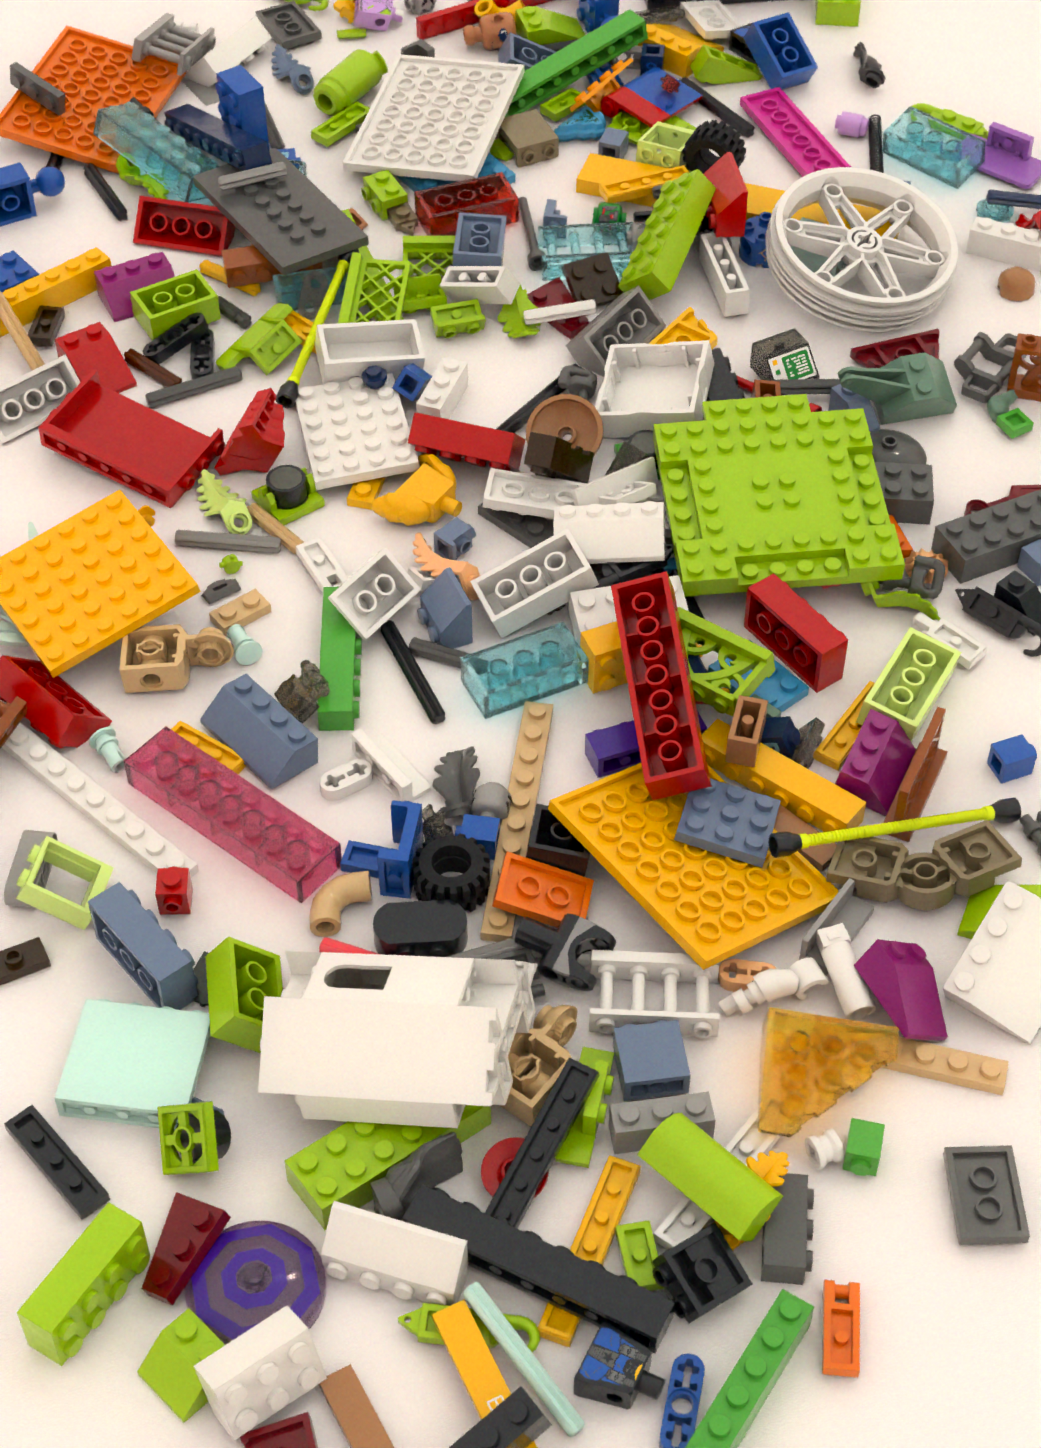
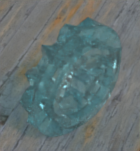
M986 198L977 203L976 211L978 217H986L1003 223V221H1010L1014 214V207L988 204Z

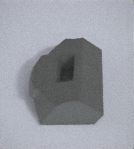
M222 579L210 584L201 596L204 597L208 604H211L240 591L241 588L236 579Z

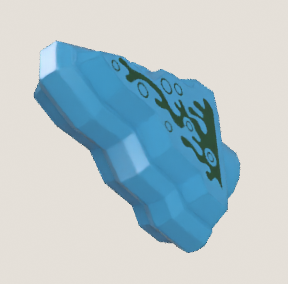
M585 106L580 108L572 117L561 123L553 131L559 137V142H567L574 139L583 141L589 139L599 140L605 132L606 121L602 112H593Z

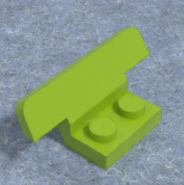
M283 303L272 306L216 360L218 368L225 370L235 367L244 357H250L266 375L271 373L302 342L299 336L283 320L293 311L291 306Z

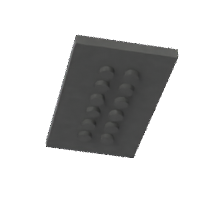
M277 148L269 149L272 164L284 162L287 170L285 176L224 191L218 185V177L241 172L242 170L226 164L193 176L194 185L283 276L369 244L368 235Z

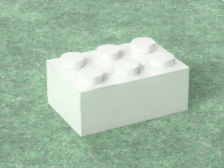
M287 1305L194 1365L214 1416L234 1441L327 1379L308 1327Z

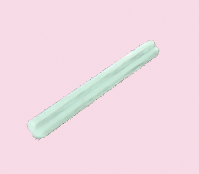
M472 1283L463 1291L466 1301L566 1434L570 1437L577 1434L584 1427L583 1419L480 1283Z

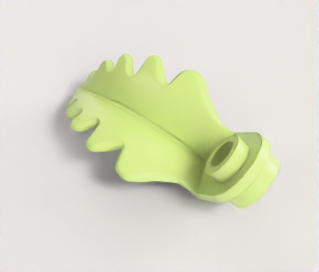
M205 469L202 470L201 478L198 479V483L202 484V486L197 488V492L203 493V495L197 499L198 501H207L199 507L201 510L209 509V511L204 513V516L221 514L224 524L231 534L245 535L252 527V518L245 504L247 499H236L239 495L238 493H227L230 490L229 486L221 487L223 483L221 479L214 480L215 474H210ZM234 519H240L242 527H236Z

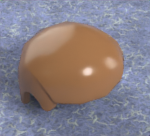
M1012 267L1004 270L998 278L1000 295L1013 301H1023L1031 298L1035 290L1034 275L1028 269L1021 267Z

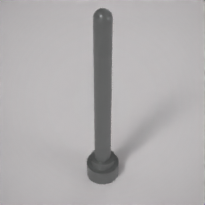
M520 197L518 204L530 253L527 256L528 265L533 271H541L547 266L546 254L539 249L527 199Z

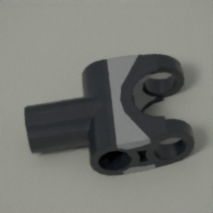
M565 914L558 929L525 917L519 924L514 940L519 945L543 954L537 966V970L541 975L558 984L581 991H592L597 979L593 974L586 971L585 967L579 964L577 961L579 956L592 950H613L617 943L616 939L608 931L574 914Z

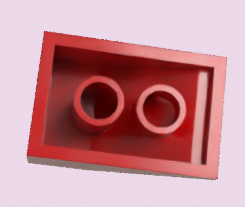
M101 322L91 324L55 339L58 358L66 354L80 381L93 369L98 370L100 385L117 393L137 386V382L116 343Z

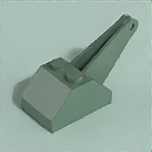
M927 353L901 356L881 368L846 367L838 372L842 387L874 402L881 425L950 414L957 407L943 361Z

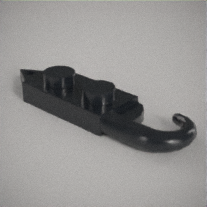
M665 544V561L605 563L602 567L603 578L597 580L599 585L594 588L634 580L667 566L668 559L674 553L673 545Z
M977 586L975 589L955 590L963 605L962 610L1007 638L1018 639L1029 630L1039 636L1041 641V624ZM1041 642L1037 649H1025L1023 653L1030 657L1041 655Z

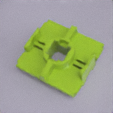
M620 112L612 118V123L607 126L629 131L628 141L635 145H638V140L651 128L627 112L623 114Z

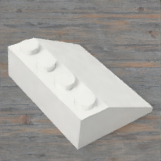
M1007 880L944 984L943 991L945 997L1030 1045L1041 1028V898Z

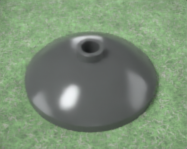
M890 429L870 431L874 462L926 464L925 450L911 436Z

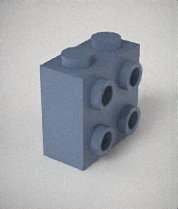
M658 1020L649 1024H626L614 1028L613 1049L624 1101L689 1093L691 1075L678 1020Z

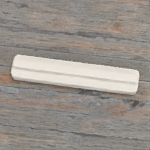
M593 299L525 310L523 314L526 325L592 315L596 313V304Z

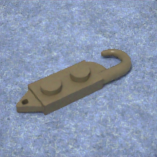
M408 202L387 208V217L396 232L403 231L413 236L415 227L418 226V218Z

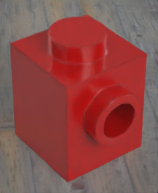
M177 866L158 868L155 896L160 915L191 914L193 886L189 868Z

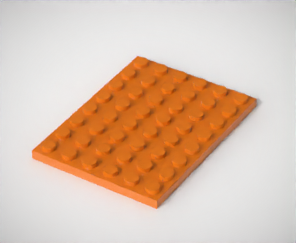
M66 25L32 70L34 74L65 93V113L58 116L18 89L0 113V136L88 165L92 163L96 167L119 173L116 168L118 156L124 152L132 154L150 128L148 123H144L137 116V112L129 105V101L132 98H136L143 106H147L153 112V116L156 119L187 71L179 76L177 75L178 64L152 55L145 57L141 62L131 60L133 46Z

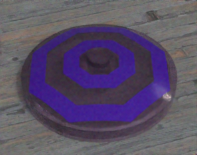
M273 1221L239 1223L222 1230L185 1286L187 1308H190L225 1345L286 1305L310 1329L318 1319L325 1302L327 1287L325 1268L316 1247L296 1229Z

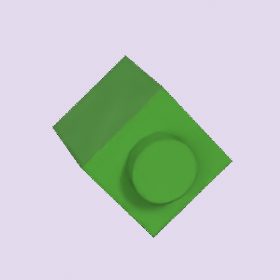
M851 1118L842 1170L851 1171L860 1176H876L885 1124Z

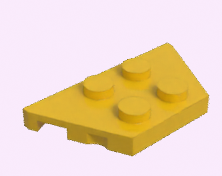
M688 307L649 344L709 340L712 350L717 345L718 337L712 330L707 328V324L702 319L698 320L694 316V309Z

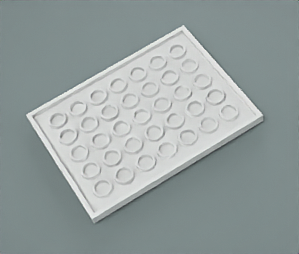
M398 54L343 161V169L345 171L366 173L389 170L392 175L401 177L408 176L421 179L428 178L475 183L525 73L524 65Z

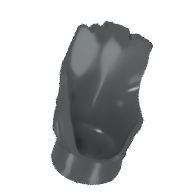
M450 1132L425 1142L416 1151L412 1152L406 1160L392 1166L387 1171L386 1177L370 1182L375 1203L374 1212L402 1221V1217L422 1184L432 1189L437 1184L463 1172L461 1157L463 1152L456 1133Z

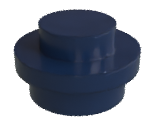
M370 366L362 373V380L368 388H381L386 383L387 371L384 368Z

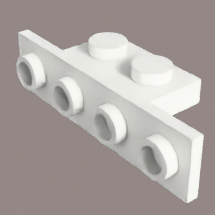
M654 457L646 458L573 489L575 506L646 502L647 497L657 494L656 483H658Z

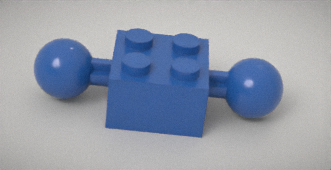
M578 0L579 8L576 9V15L589 33L619 16V0Z
M20 162L1 167L0 227L37 216L33 194L40 192L48 197L59 195L65 187L63 173L55 167L47 166L37 172L35 179L30 180L29 175Z

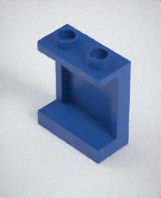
M393 800L390 806L393 842L400 844L398 850L379 848L377 863L380 895L410 899L414 885L413 858L416 857L415 852L417 849L423 847L424 842L422 804Z

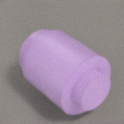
M843 111L841 115H837L835 128L838 129V134L857 138L866 136L869 118Z

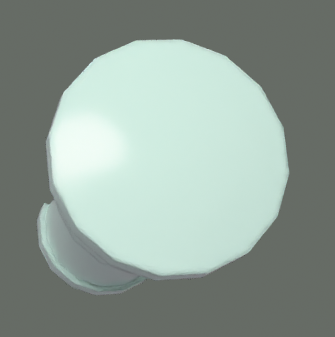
M240 624L231 626L227 631V636L234 644L236 660L242 665L254 664L262 655L261 645L254 641L253 638L248 637L244 627Z
M112 727L101 728L91 735L88 741L91 748L96 749L99 755H103L113 773H119L128 767L129 762L118 747L119 741L115 737L116 731Z

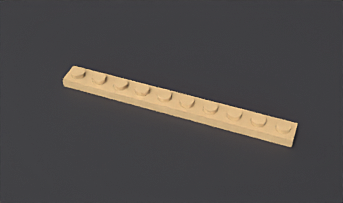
M525 701L508 787L512 801L509 815L506 819H502L481 927V940L499 942L513 938L517 914L492 907L506 852L508 851L523 857L527 855L552 722L553 704Z

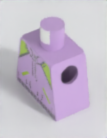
M355 0L353 26L385 31L391 20L402 22L404 10L393 7V0Z

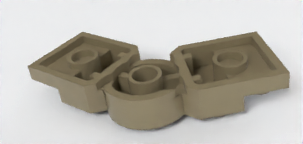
M986 820L935 840L932 853L909 855V850L903 843L875 837L838 842L827 871L826 881L844 885L850 878L855 881L854 887L857 888V897L885 903L898 898L903 904L911 908L934 910L947 905L955 894L968 897L993 887L995 877L1021 867L1022 857L995 827Z

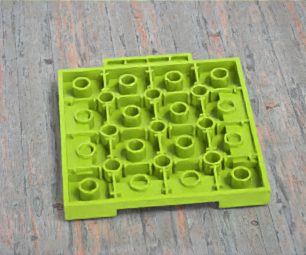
M807 394L702 402L704 420L654 424V448L677 572L685 597L747 592L748 587L773 573L779 579L786 582L790 588L903 579L905 562L895 525L891 524L872 455L873 443L863 408L811 412Z

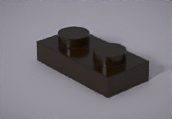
M39 307L28 332V336L34 345L53 346L65 317L63 307Z

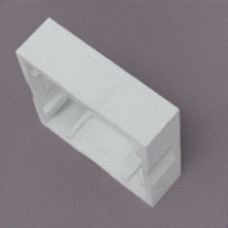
M709 340L666 344L637 343L610 345L604 369V381L599 389L595 408L603 422V438L630 437L635 432L641 430L653 431L654 424L702 420V402L707 400L714 368V359Z

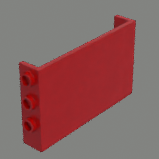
M93 369L87 376H84L79 385L65 396L64 401L56 409H53L48 418L38 427L41 445L169 508H172L182 495L193 487L195 480L201 475V471L204 469L208 470L210 463L216 456H220L225 448L222 429L218 428L211 437L204 435L100 385L99 374L96 369Z

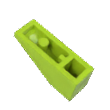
M704 44L690 65L696 80L713 85L761 80L763 77L756 64Z

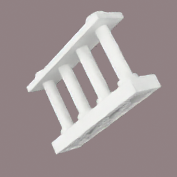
M592 950L591 974L596 979H600V1007L590 1008V1032L610 1034L614 1032L615 1027H621L626 1024L640 1025L654 1023L658 1020H678L682 1035L696 1036L698 1038L718 1037L720 1013H709V983H718L719 963L703 970L687 953ZM613 979L632 980V1010L612 1009ZM645 981H664V1011L645 1010ZM677 982L696 983V1012H677Z

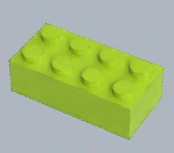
M109 1202L105 1205L17 1311L29 1346L60 1366L69 1357H74L83 1344V1339L91 1329H96L102 1323L108 1308L114 1301H119L123 1297L129 1282L136 1274L143 1272L149 1263L150 1252L141 1221Z

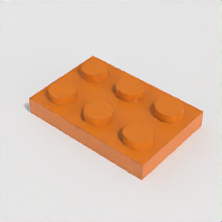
M507 851L503 858L492 907L523 917H529L558 928L565 914H574L586 919L594 880Z

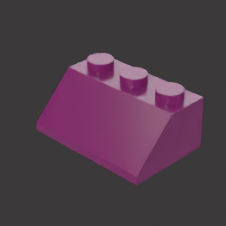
M163 251L94 271L98 296L114 322L134 317L130 292L175 277L172 266Z
M870 709L835 782L837 786L866 801V808L884 816L887 815L916 751L899 722Z

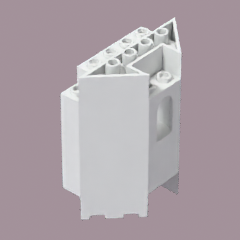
M285 951L291 970L289 983L282 990L281 997L264 996L258 1093L295 1095V1102L300 1106L303 1119L458 1128L465 1105H506L513 1083L508 1054L515 1033H529L536 1011L531 984L538 964L502 959ZM363 983L385 984L383 990L361 989Z

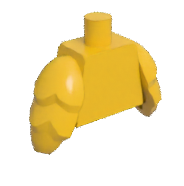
M421 454L418 456L420 468L395 493L388 492L385 496L375 498L372 501L371 509L389 522L404 523L406 526L418 525L425 521L435 523L445 513L456 517L462 510V502L456 500L455 490L457 482L453 470L435 455Z

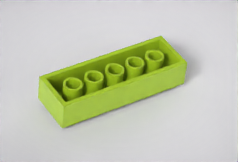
M699 169L690 173L686 172L673 181L669 180L661 187L660 196L653 205L654 209L650 217L645 222L646 226L637 240L638 244L635 250L630 255L629 264L622 272V279L618 287L623 292L639 285L649 300L671 292L716 190V187Z
M465 1105L458 1128L348 1121L286 1159L284 1162L287 1182L322 1228L326 1230L334 1201L361 1208L373 1200L370 1182L386 1177L387 1171L392 1166L406 1160L412 1152L416 1151L425 1142L450 1132L456 1133L460 1143L464 1142L491 1124V1106Z

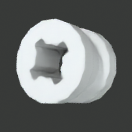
M832 1128L825 1130L822 1136L816 1137L812 1135L805 1138V1148L808 1157L816 1169L819 1170L826 1167L830 1161L837 1163L844 1160L843 1145L838 1134Z

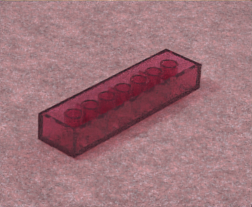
M167 726L124 760L129 785L299 903L305 901L340 869L342 856L341 845L338 841Z

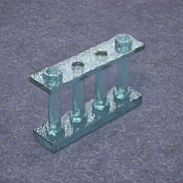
M633 222L538 226L539 248H547L548 255H542V280L549 281L558 277L561 280H566L561 269L564 264L605 253L604 245H618L619 252H608L617 277H622V272L627 268L630 255L633 252L628 251L626 231H631ZM580 246H594L595 253L581 254ZM557 247H571V254L557 255Z

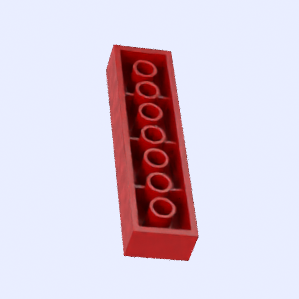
M665 571L611 585L644 781L652 800H657L711 787L677 602L669 575Z

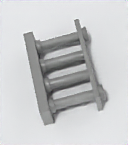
M166 12L134 38L131 60L141 62L145 57L152 55L178 64L177 75L181 76L214 48L216 43V37L214 36L215 28L210 27L203 34H199L176 26L174 23L175 15Z

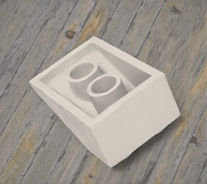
M384 547L358 568L328 599L365 641L421 589L388 549Z

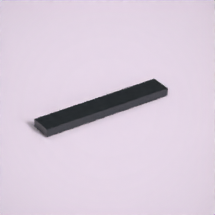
M568 1058L487 1207L485 1214L491 1217H502L518 1229L600 1076L599 1071Z

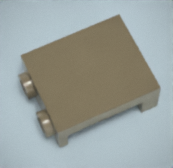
M537 109L504 117L495 139L500 138L503 142L508 143L515 153L517 167L558 157L559 137Z

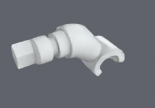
M803 958L793 963L789 969H767L753 976L754 980L747 984L748 988L743 991L740 988L720 1000L718 1004L727 1017L739 1009L745 1014L753 1009L752 1004L756 1002L759 1005L766 1000L770 1003L777 998L794 993L797 998L805 1000L808 996L805 990L816 984L823 986L829 983L814 958Z

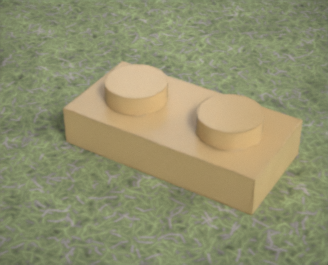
M255 588L209 612L210 621L222 631L223 635L227 636V631L231 626L240 624L244 627L272 612L271 604Z

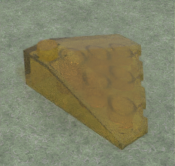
M769 1007L762 1027L757 1132L792 1137L812 1117L818 1118L836 1105L838 1098L848 1091L854 1092L872 1078L871 1074L884 1065L888 1067L898 1058L899 1027Z

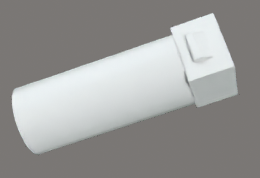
M840 923L817 930L816 944L846 1019L848 1021H856L870 1016L876 1011V1006L866 982L854 967L857 958L844 924Z

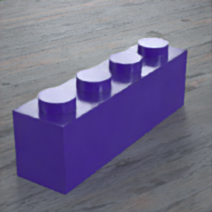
M697 710L701 734H703L707 730V726ZM634 720L622 722L604 729H597L585 734V755L597 778L620 772L641 763Z

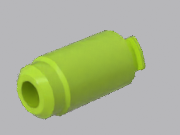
M357 49L324 75L315 86L313 98L317 107L323 113L335 116L359 101L380 82L383 74L388 73L386 62L378 51L371 54L365 50Z

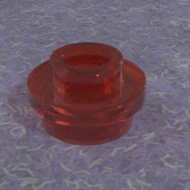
M666 74L664 78H660L662 82L661 88L669 94L679 92L678 88L681 84L669 74Z

